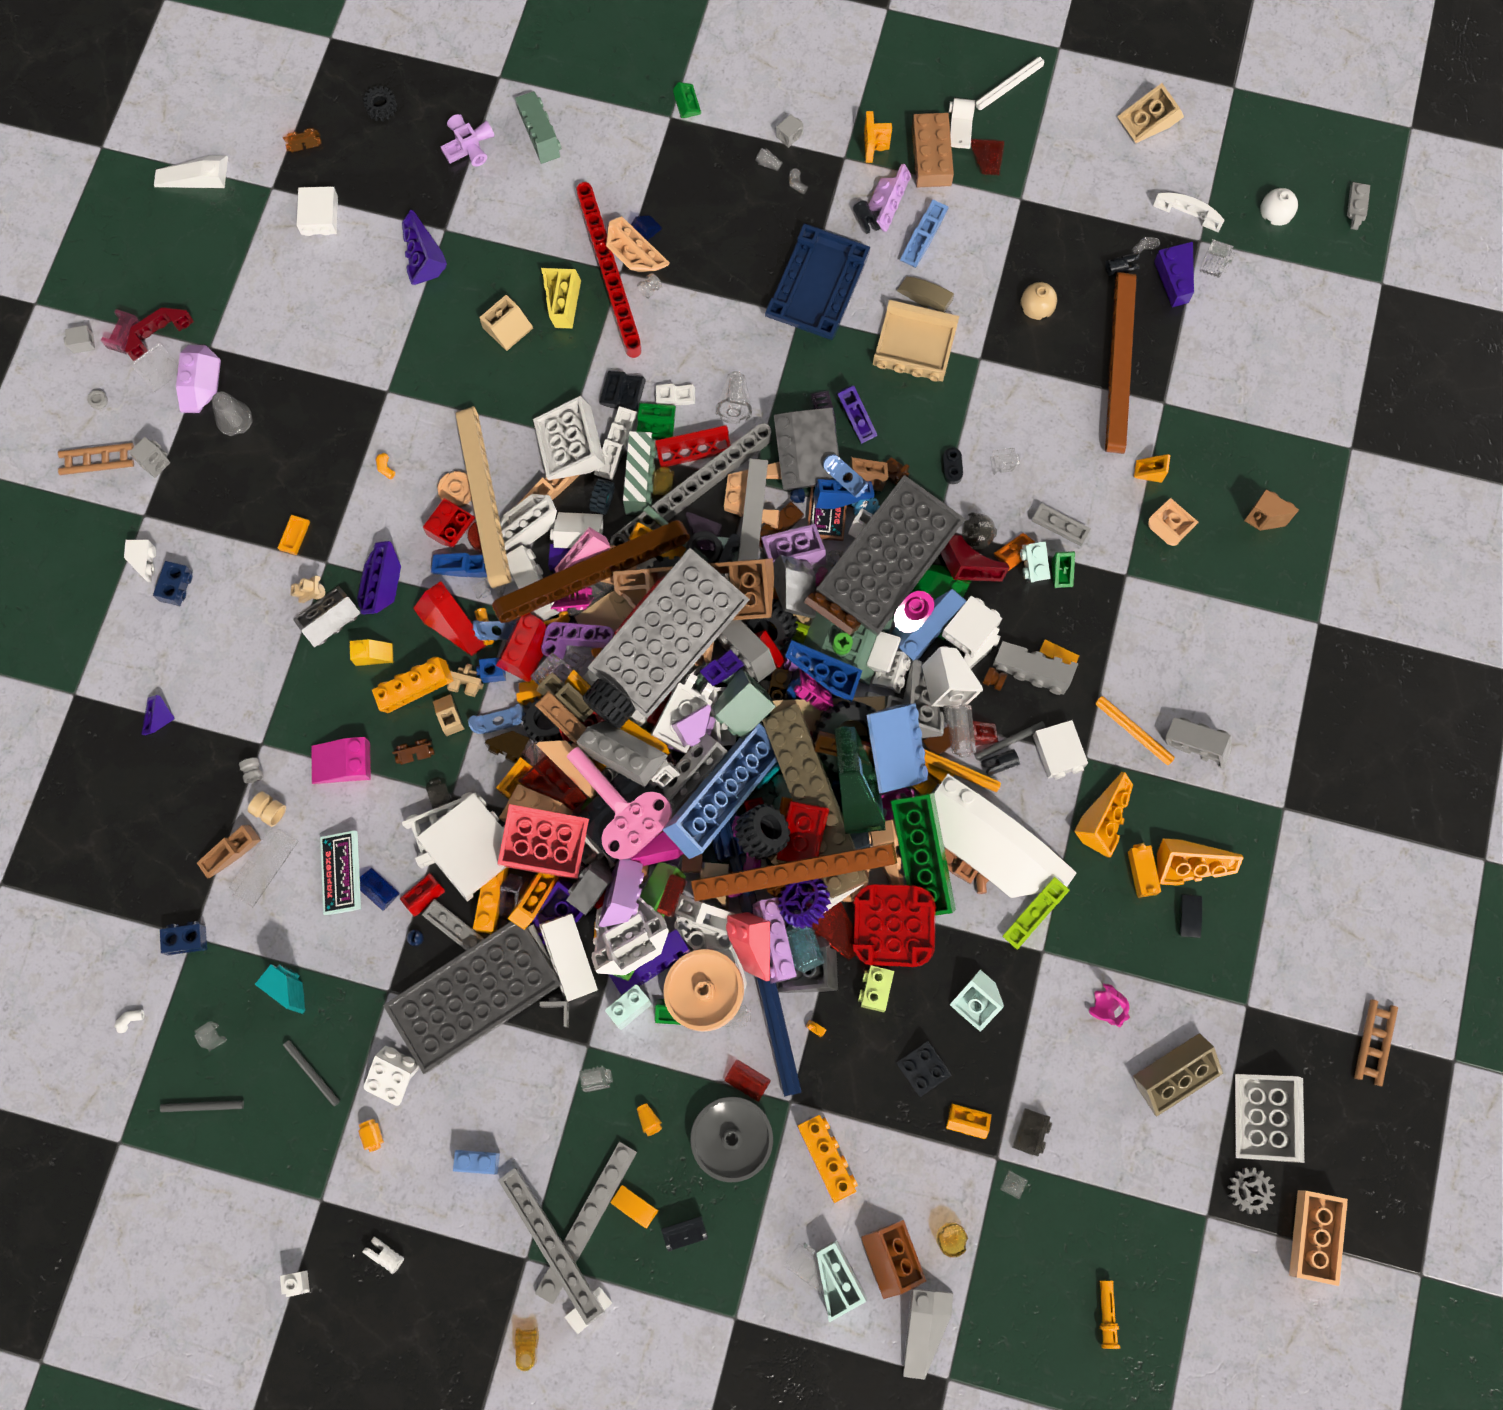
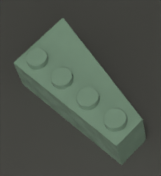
M535 91L515 97L517 109L540 163L543 164L560 158L559 150L562 148L554 128L549 122L548 114L543 110L544 106L541 98L537 97Z

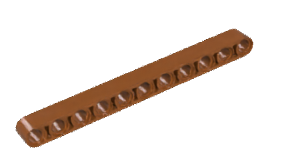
M1121 272L1117 273L1115 280L1105 452L1124 454L1127 445L1136 274Z

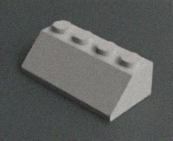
M606 721L588 726L577 740L584 754L644 787L668 756L666 753L627 732L613 727Z

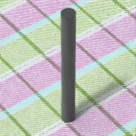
M1041 721L975 753L974 756L978 761L1034 734L1035 731L1046 728V726Z
M291 1041L285 1042L283 1044L285 1049L333 1107L336 1106L340 1100Z
M244 1101L161 1104L160 1112L243 1109Z

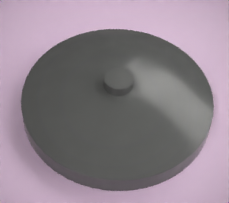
M738 1097L718 1099L707 1105L697 1116L691 1131V1149L697 1164L709 1176L723 1182H740L756 1175L767 1163L773 1147V1132L767 1116L754 1103Z

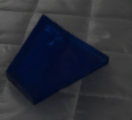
M636 216L631 224L647 241L662 229L651 216Z

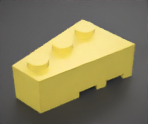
M541 268L547 296L548 312L555 328H573L581 279L576 269Z

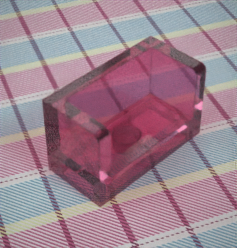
M116 309L114 313L119 320L110 338L102 337L101 342L108 349L127 354L125 348L130 328L140 321L135 315Z

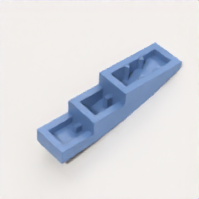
M932 200L926 214L924 213L918 227L915 229L900 261L915 268L918 266L949 209L948 206Z

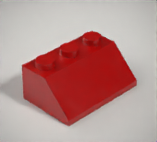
M530 613L519 617L495 666L530 683L543 656L542 643L547 628L544 622Z

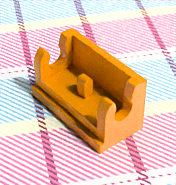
M520 757L496 788L502 795L510 799L518 784L529 788L538 777L539 772Z

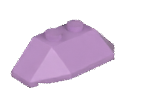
M188 345L180 352L176 390L181 413H200L202 408L217 394L221 360L206 345Z

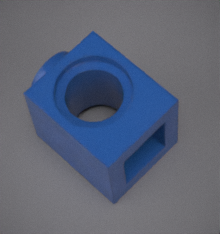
M499 657L479 660L480 666L476 667L477 676L481 678L483 683L506 681L505 670L495 666ZM494 667L495 671L493 673H486L488 668Z

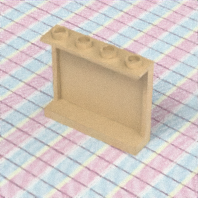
M889 300L873 365L881 369H892L898 373H909L915 377H926L932 381L943 382L959 316Z

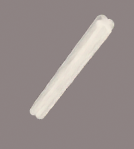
M1041 57L1034 59L975 102L976 108L982 110L1043 67L1044 60Z

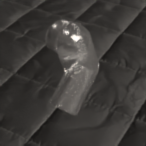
M792 169L789 174L790 186L805 194L808 186L800 182V171Z
M1144 237L1133 248V252L1140 254L1144 249H1156L1160 245V240L1153 237Z

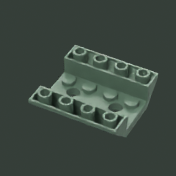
M816 611V617L811 622L803 645L863 670L859 682L870 685L874 671L867 666V662L877 636L863 625H860L858 630L850 635L853 639L850 652L845 655L836 654L832 648L835 636L846 632ZM894 616L881 632L889 633Z

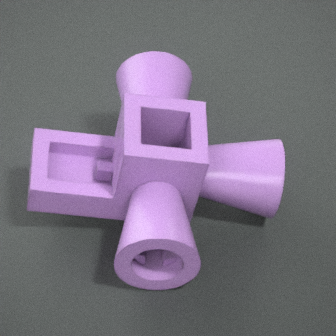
M461 115L452 116L448 120L447 126L454 132L456 139L441 146V151L449 164L466 155H469L473 166L477 167L484 164L487 160V155L480 149L479 141L495 137L491 126L485 121L473 130L469 123H464Z

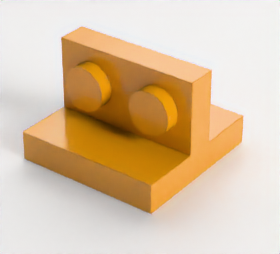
M866 111L864 142L866 163H873L874 150H889L892 123L874 124L873 111Z

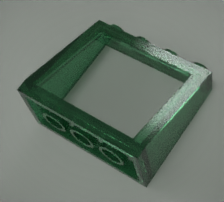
M844 726L835 728L845 834L886 830L876 770L855 727Z

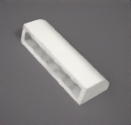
M564 915L539 924L554 971L561 982L560 989L564 1000L568 1002L597 991L598 989L573 915Z

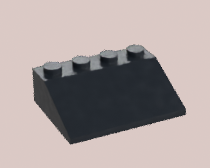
M620 773L610 782L629 803L633 802L643 793H659L649 782L644 787ZM598 794L577 817L589 819L586 834L616 863L619 859L607 854L602 846L603 831L614 819L615 812ZM663 800L655 802L654 808L657 811L664 808ZM617 840L610 844V849L613 852H616L620 847Z

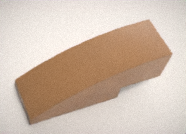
M242 825L229 838H223L197 864L205 876L211 878L242 857L258 844L261 839L251 825Z

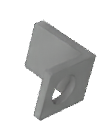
M549 998V1002H540V1007L542 1008L564 1007V1027H569V1003L567 1001H561V998Z

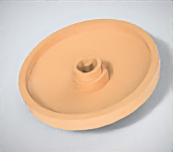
M709 949L695 950L679 958L669 970L664 983V1001L669 1013L678 1023L694 1031H711L727 1024L738 1012L744 996V982L738 967L726 955Z

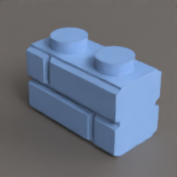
M455 1150L453 1171L496 1175L498 1174L500 1153Z

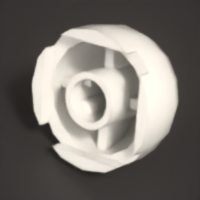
M1277 188L1271 190L1264 197L1260 205V212L1265 220L1267 218L1271 221V224L1284 225L1289 223L1298 209V200L1291 190Z

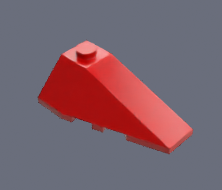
M441 581L424 592L413 609L425 625L453 642L454 645L470 656L486 647L483 640H479L475 636L474 626Z

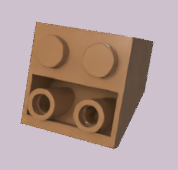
M1266 489L1244 521L1260 531L1285 527L1299 509L1291 502L1284 501L1276 493Z

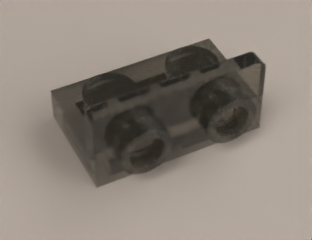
M1024 1108L1012 1148L1038 1157L1039 1153L1043 1154L1046 1142L1043 1140L1045 1134H1049L1052 1127L1051 1117Z

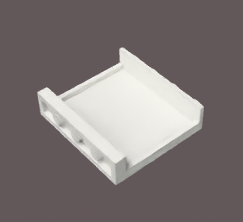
M474 793L416 837L419 844L467 902L474 897L473 893L506 868L498 866L505 825L502 827L497 822L499 821L498 816L493 811L489 812L486 809L487 804L481 796L477 798Z

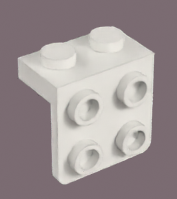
M385 1045L374 1057L364 1089L398 1106L402 1102L410 1078L419 1070V1066L414 1058Z

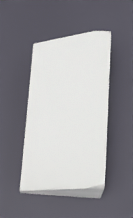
M881 632L876 637L867 666L873 671L889 673L901 638Z

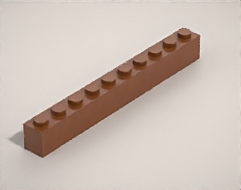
M894 842L700 878L691 881L695 901H701L895 865L897 857Z

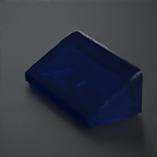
M373 868L360 876V891L382 911L400 894Z

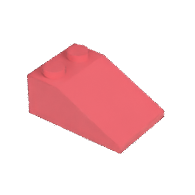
M749 912L728 915L726 924L727 935L744 971L765 981H770V921Z

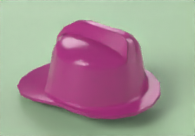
M915 591L903 600L894 614V622L899 630L911 633L917 631L934 610V601L930 594L924 591Z

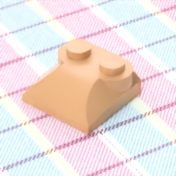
M1171 498L1148 521L1150 529L1172 546L1177 545L1199 523Z

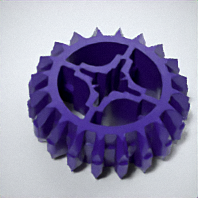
M819 878L785 885V891H780L783 896L778 899L781 903L778 908L785 921L793 927L803 929L806 926L812 928L813 922L819 924L818 919L824 918L823 913L829 911L826 906L831 904L828 899L830 898V892H828L824 881ZM808 889H814L815 891H814V892H810V891L808 892ZM798 910L801 911V913L795 914L794 911Z

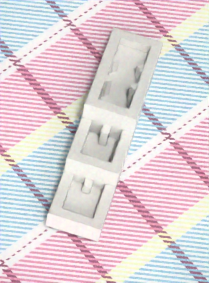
M619 406L614 423L611 425L607 440L605 439L602 448L605 466L595 470L594 475L609 480L613 479L627 445L629 431H632L637 416L636 411Z

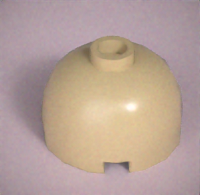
M1036 282L1029 285L1023 292L1020 302L1023 312L1028 317L1036 320L1051 316L1057 304V294L1053 287L1044 282Z

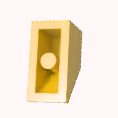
M370 639L350 641V660L355 666L393 663V644Z

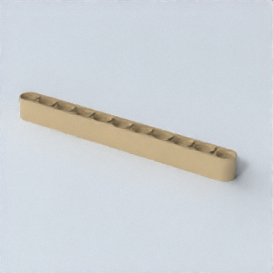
M473 406L456 412V419L487 578L490 586L496 588L511 583L512 580L477 410Z

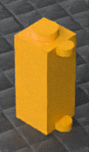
M1144 843L1133 845V848L1128 851L1137 898L1159 894L1161 888L1151 845L1146 846Z

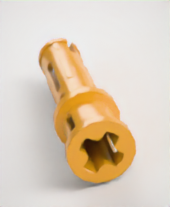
M1100 1281L1103 1322L1100 1325L1103 1335L1101 1348L1119 1349L1120 1344H1118L1117 1338L1119 1325L1115 1319L1113 1281Z

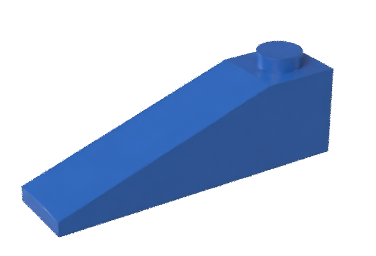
M791 640L785 657L832 694L852 702L863 670Z

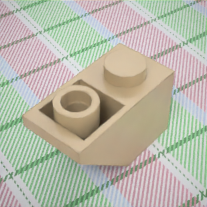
M451 694L433 701L436 715L446 736L465 729Z

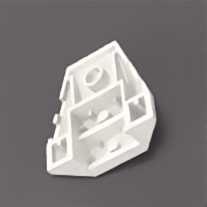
M641 897L636 900V903H639L637 913L632 915L629 921L625 923L600 927L599 921L602 907L597 909L595 922L597 933L593 939L595 951L592 952L591 957L597 973L626 975L661 954L669 930L663 916L657 913Z

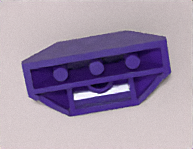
M390 541L375 543L373 551L369 554L364 564L357 597L358 605L361 609L360 612L363 615L378 613L395 600L401 565Z

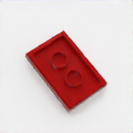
M790 801L786 821L789 824L788 829H790V834L788 835L790 840L787 842L788 845L777 853L776 859L790 862L817 857L829 809Z

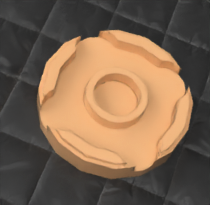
M460 471L447 473L440 479L437 487L441 500L445 498L458 507L468 504L472 500L467 474Z

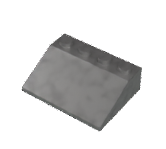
M833 408L774 415L783 489L794 490L797 488L816 486L817 479L836 480L823 468V461L828 455L834 454L839 457Z

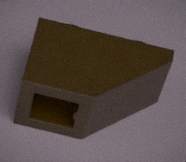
M776 668L773 671L768 691L772 700H787V687L791 683L793 671Z
M509 731L485 741V745L490 753L497 756L500 753L506 756L505 759L512 763H516L520 757L524 760L532 744L530 738L515 731Z

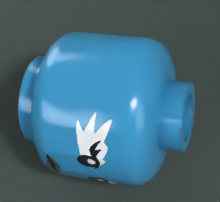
M870 498L853 503L854 515L857 516L861 509L874 515L880 507L878 506L879 501L875 498Z

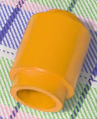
M375 1119L359 1124L360 1130L358 1132L364 1150L368 1149L369 1152L380 1149V1144L384 1143L378 1123H375Z

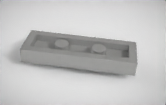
M1042 503L1032 519V522L1079 546H1082L1091 530L1089 527Z

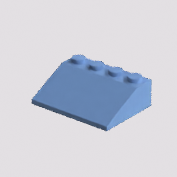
M916 703L894 705L867 715L879 793L916 785L928 780V769L925 765V750L922 746V731L919 727V712L916 708Z

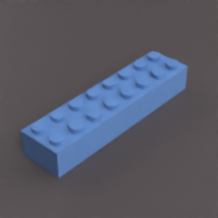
M760 723L743 739L740 737L662 829L689 859L704 852L776 763L777 758L766 729Z

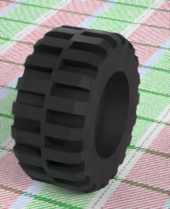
M841 701L836 705L833 704V707L829 706L827 711H823L820 714L822 716L820 720H816V730L813 731L812 735L814 737V745L819 731L835 734L837 728L848 720H856L862 723L867 730V742L871 743L867 715L876 712V709L857 701ZM818 752L822 763L841 775H850L852 777L858 776V774L865 775L869 773L871 768L875 769L874 758L871 764Z

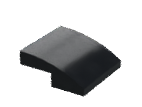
M608 371L599 402L600 405L618 409L620 406L638 412L646 379L643 376H629L621 371Z

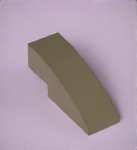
M909 276L905 278L897 289L899 293L928 309L930 306L944 313L954 297V293L941 286Z
M553 672L537 688V691L542 696L549 691L581 722H584L594 712L584 702L582 695L569 683H563Z

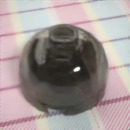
M969 513V520H965L963 524V539L967 540V544L974 550H982L989 547L997 535V529L993 520L982 513Z

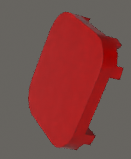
M873 884L867 885L859 891L854 900L855 927L853 950L864 964L880 966L917 967L927 963L933 956L935 949L936 905L932 894L924 887L910 885Z

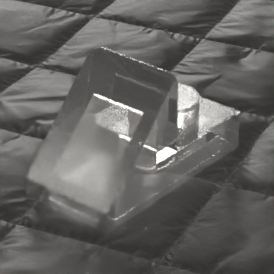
M488 578L471 588L477 599L489 596L493 590L500 598L504 596L506 584L492 588Z

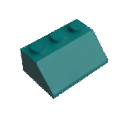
M270 964L255 985L286 1009L301 1014L305 1012L303 983L298 979L300 976L293 970H289L280 964L278 966Z

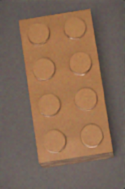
M949 113L914 114L912 137L916 187L951 186L954 171Z

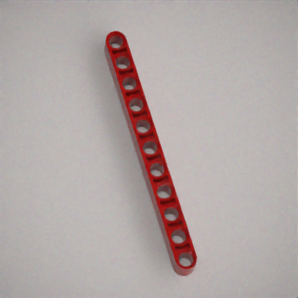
M582 182L576 188L581 211L625 352L629 357L636 358L642 352L639 334L613 252L606 247L607 233L592 186L587 182Z

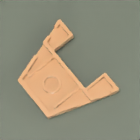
M780 462L768 464L766 479H782ZM748 470L728 474L724 510L742 517L744 514ZM763 509L762 524L766 523L773 528H778L779 510Z

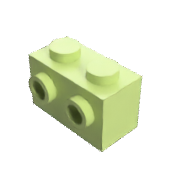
M870 966L869 970H865L863 982H866L864 990H860L858 1001L861 1002V1007L880 1012L886 1011L894 971Z

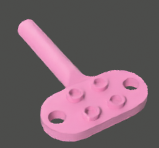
M579 747L574 748L567 755L569 761L615 812L614 819L606 826L602 834V846L611 857L621 860L630 859L655 838L671 820L672 806L669 800L662 794L646 792L629 803ZM657 800H663L664 808L660 811L654 808ZM617 840L620 847L616 852H613L610 849V844Z

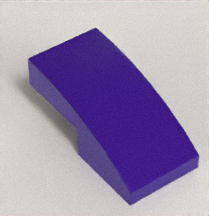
M729 650L717 661L714 659L700 673L714 686L730 677L744 665Z

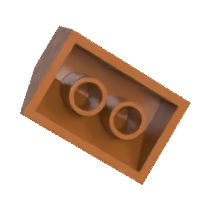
M904 1220L861 1237L883 1299L901 1295L926 1282Z

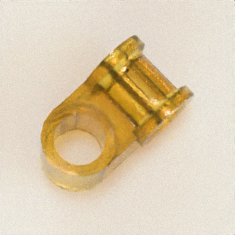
M535 1327L534 1330L516 1328V1366L521 1371H528L537 1364L538 1327ZM524 1354H528L532 1359L528 1367L524 1366L521 1362Z

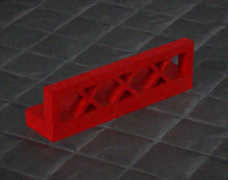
M727 425L656 440L660 467L664 468L718 456L727 448L719 449L715 447L717 442L725 440L727 448L731 446ZM701 445L709 447L706 453H701L697 449ZM682 449L692 451L687 457L680 455ZM671 453L674 455L671 460L663 462L662 454Z

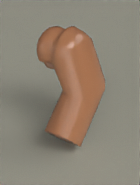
M980 873L976 876L977 894H986V883L989 880Z

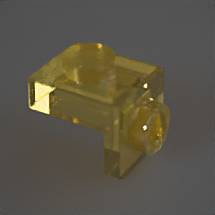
M659 467V470H655L653 494L667 495L672 491L674 471H670L668 467Z

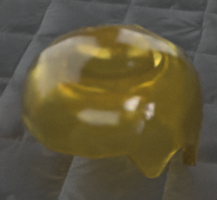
M949 1222L938 1229L936 1243L943 1254L950 1258H957L966 1252L968 1236L961 1225Z

